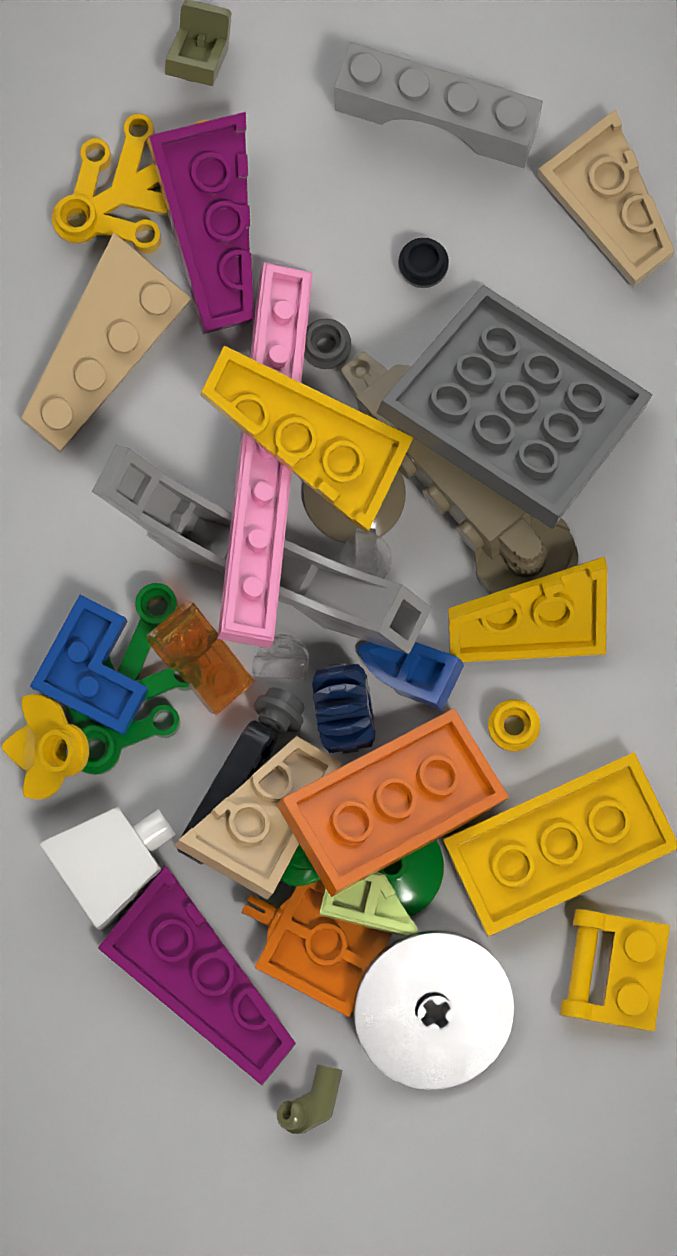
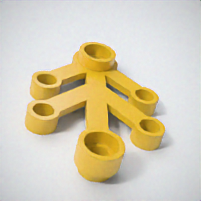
M133 114L124 123L125 141L112 187L96 196L94 195L99 174L105 171L112 162L109 145L99 138L89 139L82 145L80 150L82 165L74 193L62 198L55 205L52 212L54 230L62 240L72 244H82L90 241L96 235L111 238L113 233H115L123 241L131 242L134 248L143 254L153 253L160 247L162 237L160 229L155 222L143 219L133 223L107 215L121 206L169 216L162 193L151 190L159 185L154 163L138 171L144 148L148 146V136L155 134L153 123L144 114ZM201 120V121H198V122H196V123H194V124L201 123V122H205V121H209V120ZM137 125H144L148 128L147 133L142 137H135L130 132ZM100 149L105 152L104 157L100 161L93 162L87 158L92 150ZM82 214L87 219L82 226L73 227L69 224L72 216ZM150 230L155 233V237L149 243H141L137 240L140 232Z

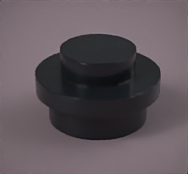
M417 238L408 242L402 248L398 259V267L401 276L407 283L417 288H429L437 285L444 279L449 267V258L445 248L436 240Z

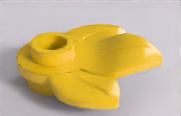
M30 694L23 696L21 702L24 718L28 725L12 734L2 744V750L16 765L27 771L23 783V796L36 800L47 799L57 793L66 777L74 776L84 769L89 758V744L80 728L68 724L63 709L58 702L45 695ZM66 745L68 747V756L66 754Z

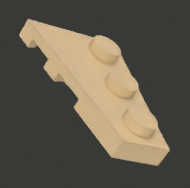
M615 109L538 168L537 177L634 288L670 260L675 250L653 197L648 194L638 170L639 163L633 149L630 150L621 129L622 122Z
M296 736L234 793L216 806L209 815L183 835L174 847L268 900L276 889L299 845L298 840L278 809L277 803L283 797L339 769L342 762Z

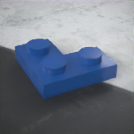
M80 594L30 685L32 690L54 699L67 708L124 737L149 692L148 687L105 666L108 657L128 622L126 617Z

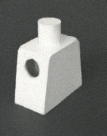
M117 807L53 836L40 845L95 927L103 931L143 894L162 871L151 852L173 838L176 833L159 809L132 826L124 813Z

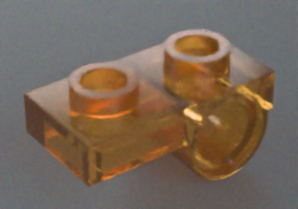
M185 601L146 635V639L158 656L170 668L180 674L207 710L212 714L218 715L255 680L226 643L221 639H217L218 633L194 602Z

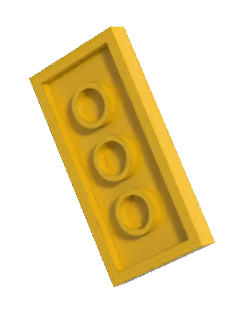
M635 752L443 839L446 851L487 938L677 850V839Z

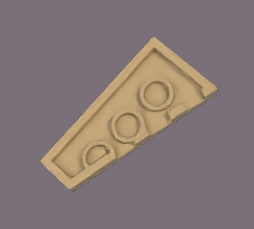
M113 233L21 417V421L56 451L61 453L191 302V297Z

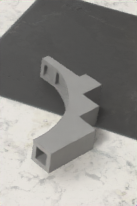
M116 445L91 492L148 531L146 536L176 557L219 570L225 574L232 513L170 478L130 448ZM284 540L279 602L292 605L323 628L410 654L432 609L430 605L402 584L350 568Z

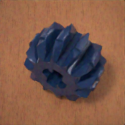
M345 663L329 665V668L317 670L312 682L313 700L318 731L324 748L329 753L342 752L347 754L359 752V749L372 747L376 734L375 719L365 670L359 664L346 665Z

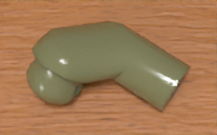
M317 1064L311 1091L292 1101L287 1100L279 1106L277 1110L279 1125L292 1134H303L328 1121L333 1115L343 1070Z

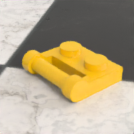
M575 909L573 926L578 927L568 995L567 999H561L559 1015L654 1032L670 925ZM599 931L613 933L603 1006L588 1003Z

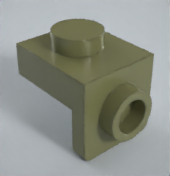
M184 0L181 6L180 27L166 57L165 75L213 86L229 49L231 11L194 0Z

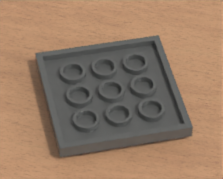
M482 285L382 399L376 413L553 529L646 408L653 394L493 290Z

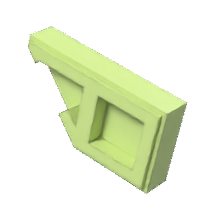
M377 872L333 897L325 889L319 913L320 916L404 937L418 932L416 925L410 919L396 896V892L385 874Z

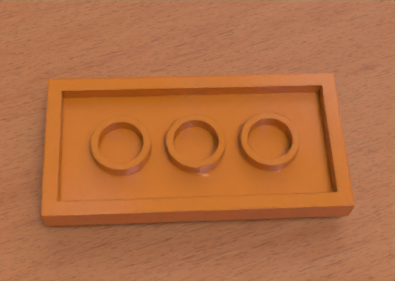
M453 708L283 797L277 803V807L328 893L333 897L501 805L509 796L456 709Z

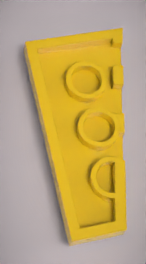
M226 346L223 347L201 391L203 399L366 534L368 533L413 437Z

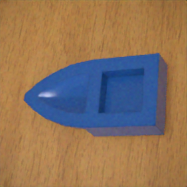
M371 642L359 645L357 649L368 670L381 682L393 688L397 694L443 711L464 667L463 662L458 657L415 642L410 654Z

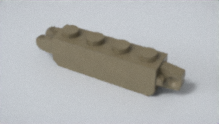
M363 351L341 369L342 378L357 400L358 410L405 433L376 412L382 399L411 366L394 365L387 370ZM413 438L398 470L406 478L414 475L425 487L422 492L429 504L441 515L447 511L458 522L459 525L456 527V530L463 541L473 551L482 548L492 560L501 553L512 566H516L517 571H521V574L526 573L528 576L530 573L534 575V572H539V568H543L544 555L542 551H544L543 540H540V536H536V531L532 528V516Z

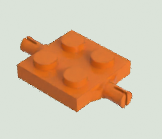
M320 880L306 886L296 887L292 896L279 908L251 893L247 902L265 912L262 913L245 904L241 913L269 927L267 944L254 968L350 1018L359 981L370 962L378 953L386 948L392 933L320 916L319 913L326 889Z

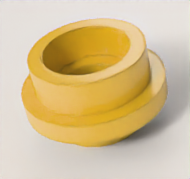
M518 699L506 700L499 703L492 710L488 720V732L492 741L499 748L509 752L523 751L536 741L540 732V718L536 710L529 703ZM515 717L521 720L524 726L522 733L518 735L508 734L504 728V722L507 719Z

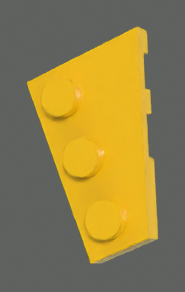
M605 556L448 608L449 654L458 657L462 662L605 655L608 572Z

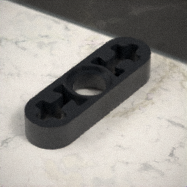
M252 720L246 726L182 836L201 822L216 806L234 793L267 762L277 742L278 733L256 720ZM177 848V851L179 853L185 855L186 857L190 858L191 860L197 862L200 865L204 864L201 861L195 859L194 857L188 855L187 853Z

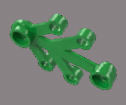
M161 583L148 584L136 596L135 607L140 620L117 671L148 687L149 692L144 701L175 688L182 691L192 690L199 684L201 679L198 664L191 658L181 657L173 661L170 668L137 681L160 627L170 624L178 613L176 596L168 586ZM157 599L164 600L167 603V610L160 616H154L148 612L150 603ZM109 656L105 666L115 670ZM187 665L194 669V677L189 682H179L175 678V673L179 667ZM159 705L151 710L149 717L133 722L124 737L68 708L74 725L83 731L88 744L96 740L102 741L105 744L104 754L99 758L89 757L86 766L82 770V772L90 775H101L112 770L118 763L121 751L124 748L154 736L160 738L174 736L181 724L180 717L173 707ZM161 713H170L174 717V723L168 730H159L155 727V719Z

